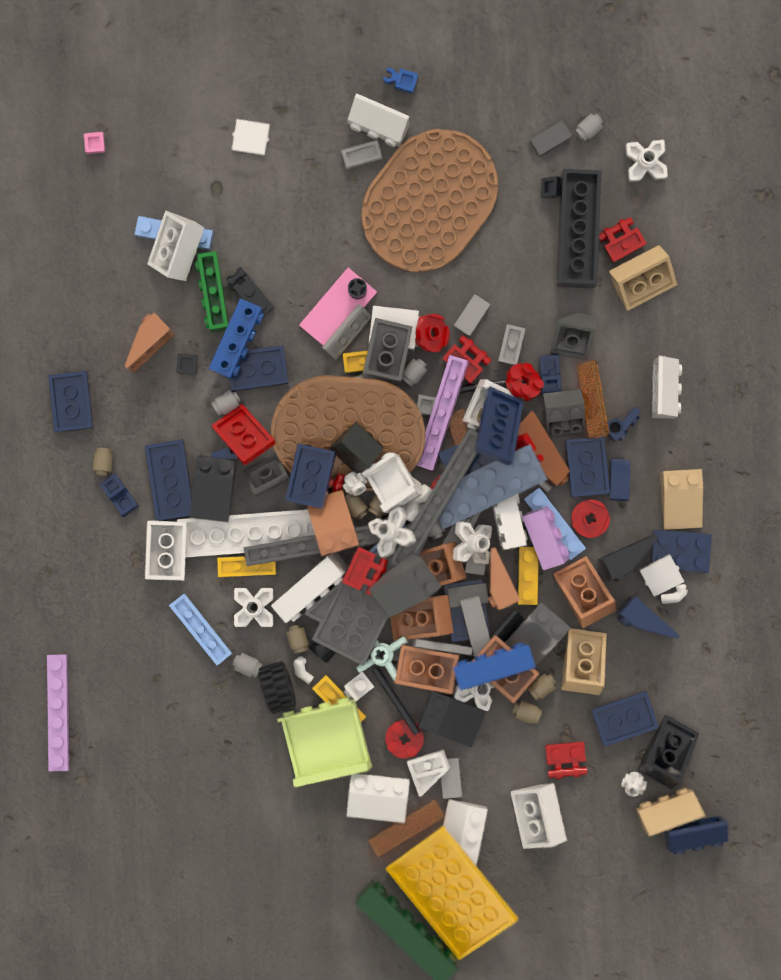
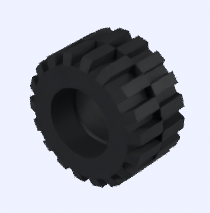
M283 661L260 667L258 672L259 680L269 711L272 714L296 708L293 685Z

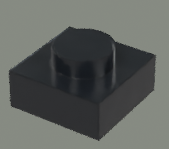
M561 177L542 178L541 197L545 199L560 197Z
M178 353L176 373L196 375L198 356Z

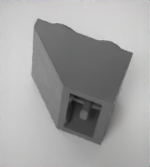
M581 389L543 394L545 426L549 437L585 433V403Z

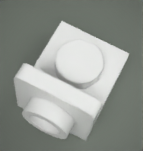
M361 672L344 685L346 689L344 693L349 700L355 699V701H358L374 685L364 672Z

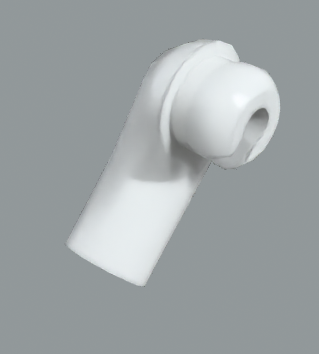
M681 583L676 586L677 591L674 593L662 594V604L680 602L688 593L686 585Z
M299 656L293 662L295 675L309 685L314 676L305 671L307 661L303 656Z

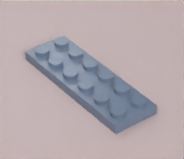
M531 444L515 451L513 463L510 466L494 461L465 475L438 519L442 528L445 529L454 525L456 522H460L547 480L548 478Z

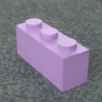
M548 506L527 512L522 516L542 569L546 570L564 564L569 559V551L563 545L561 540L562 533L556 527L553 511Z

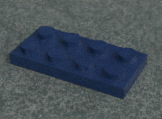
M491 386L488 387L485 394L475 452L508 466L513 463L523 400Z
M184 440L145 445L156 521L190 516L192 492Z

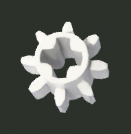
M351 472L345 476L344 481L346 483L342 486L350 495L358 496L366 490L364 484L368 481L360 472L358 474Z
M631 772L623 778L621 786L626 787L625 792L628 795L638 796L643 794L647 782L643 781L644 777L640 773Z

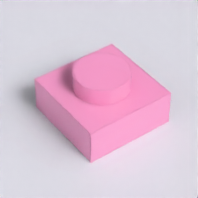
M103 132L84 133L86 154L105 153Z

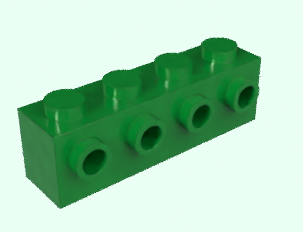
M216 251L197 254L198 261H195L196 270L201 275V279L198 280L199 289L204 294L201 302L203 310L206 309L207 317H204L205 326L209 328L211 333L226 331L229 325L219 256Z

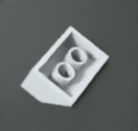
M356 93L348 117V125L357 132L362 130L368 133L367 135L373 139L380 138L385 140V143L389 146L395 147L396 145L400 147L409 128V116Z
M165 211L148 265L168 278L186 281L204 227L195 221Z
M658 356L653 361L652 418L675 419L681 413V402H678V395H681L682 385L679 383L682 365L679 364V359Z
M147 521L145 579L184 580L186 522Z
M351 774L347 817L405 823L409 780Z
M554 783L510 791L523 849L553 847L567 841Z
M448 799L443 826L476 865L488 809L486 806Z

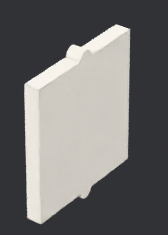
M237 119L235 132L233 133L232 150L265 156L266 145L269 142L270 124Z
M670 554L640 569L645 579V585L649 586L654 597L684 582L679 572V566L675 565Z

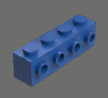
M240 298L210 364L209 369L212 372L232 380L233 376L237 377L241 368L239 366L241 358L245 359L249 350L246 347L249 341L252 342L255 338V327L257 324L260 325L263 320L264 314L261 307Z
M524 643L513 645V649L505 651V648L494 651V655L489 657L483 654L475 657V661L470 663L467 660L457 662V667H453L460 691L536 668L529 644L525 646Z

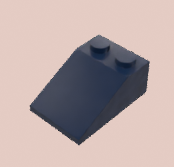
M630 596L616 612L619 616L617 620L625 627L631 626L670 638H679V635L636 596Z

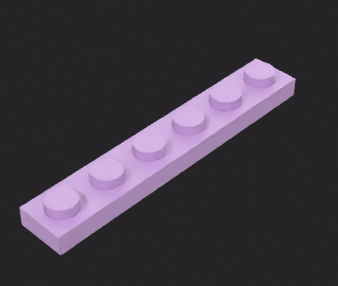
M449 356L426 428L423 454L417 466L435 471L439 458L438 453L442 449L468 367V360Z
M68 654L47 655L49 771H69Z

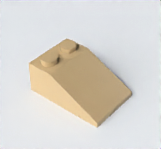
M702 469L660 472L663 530L702 528Z
M572 628L568 630L561 690L600 695L605 681L607 633Z

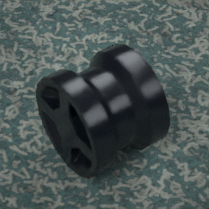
M360 278L352 279L348 284V293L353 299H362L367 293V285Z

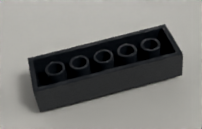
M562 170L556 287L595 288L597 285L601 170Z

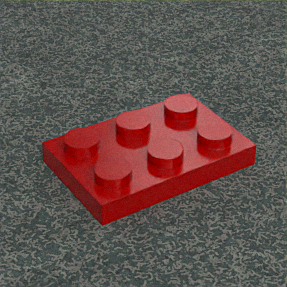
M243 404L211 425L215 433L244 466L276 444L272 436Z

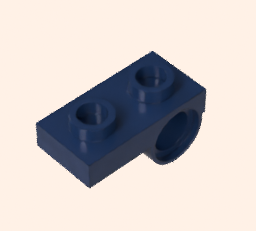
M634 407L623 421L612 419L607 422L604 430L606 435L609 436L608 438L613 442H616L618 439L622 441L628 433L626 429L629 425L634 426L640 419L638 415L641 411ZM611 423L618 425V433L610 431L609 426Z

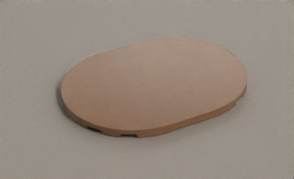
M428 130L405 141L373 180L363 200L362 225L366 239L373 251L391 266L409 272L433 271L457 258L488 219L496 202L498 177L490 155L476 140L455 130Z
M318 376L302 381L283 396L273 415L271 436L275 440L276 444L273 448L281 464L291 473L298 444L329 450V447L348 428L357 422L384 447L373 463L382 460L381 457L383 455L394 452L401 457L410 473L419 463L423 454L425 425L421 412L415 402L404 391L390 383L364 378ZM337 456L335 457L331 474L332 478H336L337 473H342L346 476L353 472ZM369 481L364 484L366 486L365 491H374Z

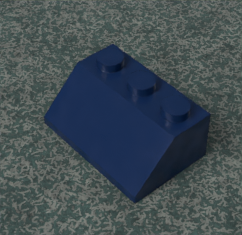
M719 815L693 820L665 830L667 849L673 852V854L685 853L686 849L692 848L693 851L704 849L706 845H711L712 847L722 846L723 842L728 841V822Z

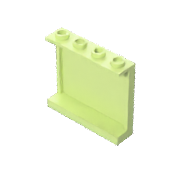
M348 697L338 699L336 704L325 702L319 704V708L312 709V706L301 708V712L294 713V710L282 713L283 716L277 719L278 722H282L295 773V778L293 779L294 787L356 774L372 768L355 699L349 700Z

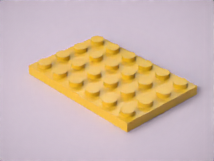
M444 826L386 867L387 872L458 960H461L514 924L518 919Z

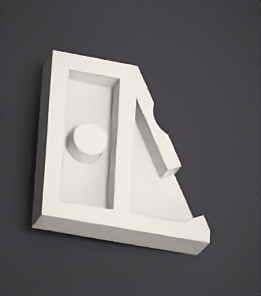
M444 750L407 761L419 797L450 769Z

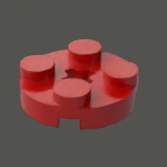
M427 314L418 318L415 343L426 352H439L449 341L448 325L445 326L443 321L445 319L441 315Z
M530 363L515 364L506 373L507 379L505 381L508 390L516 398H525L524 401L534 399L544 387V382Z
M590 499L580 502L574 507L571 514L572 527L579 535L586 538L598 537L603 534L610 523L607 508L597 500ZM591 513L596 520L588 524L585 516H589Z
M404 719L394 722L387 729L385 736L388 750L398 758L405 759L415 756L421 750L424 742L421 728L418 727L421 732L414 736ZM406 733L410 741L402 744L399 736H403Z

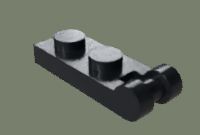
M239 267L233 276L230 275L226 278L243 300L261 307L262 313L266 316L275 307L243 268ZM243 278L245 282L239 286L237 281Z

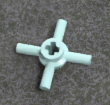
M401 637L391 645L379 643L377 640L371 651V657L367 659L365 665L359 664L356 666L358 672L361 673L374 664L385 666L395 681L397 671L391 661L394 657V651L399 649L401 645L408 643L406 637ZM382 651H384L385 654L383 658H380L379 655Z

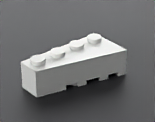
M518 494L492 506L501 550L527 545L526 530H523L522 522H524L523 515L517 505L520 504Z
M337 552L329 555L271 605L285 623L290 620L296 621L302 615L300 611L304 608L308 610L316 603L314 600L318 596L322 598L330 591L329 587L332 584L336 586L344 579L343 575L347 572L349 566Z

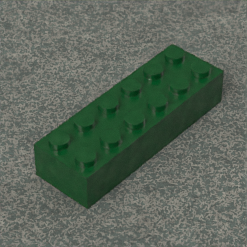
M371 880L356 896L355 904L434 980H448L458 970L457 957L449 949L446 951L441 946L442 942L435 935L431 937L427 932V927L421 922L417 923L413 919L414 915L407 908L403 910L399 905V900L393 895L389 896L385 892L386 888L379 881L375 883Z

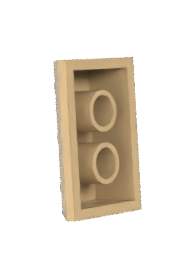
M660 245L609 271L612 284L627 311L677 285L670 257Z
M687 788L677 790L676 794L669 796V794L658 797V801L652 803L650 801L639 804L640 807L636 808L643 830L649 836L705 816L694 792L691 789L687 790Z

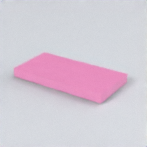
M350 268L345 270L299 325L323 346L358 304L365 308L377 294V291L366 283L367 293L364 298L353 299L348 293V284L352 279L360 277Z

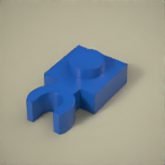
M392 68L386 69V72L392 74V77H384V83L392 84L394 82L396 83L395 89L413 94L418 79L417 73L400 68L398 74Z

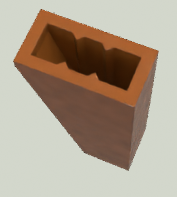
M531 411L520 423L518 436L528 433L537 448L534 451L535 454H542L544 458L540 464L548 478L547 480L555 487L558 484L562 486L569 479L567 474L570 471L537 416Z

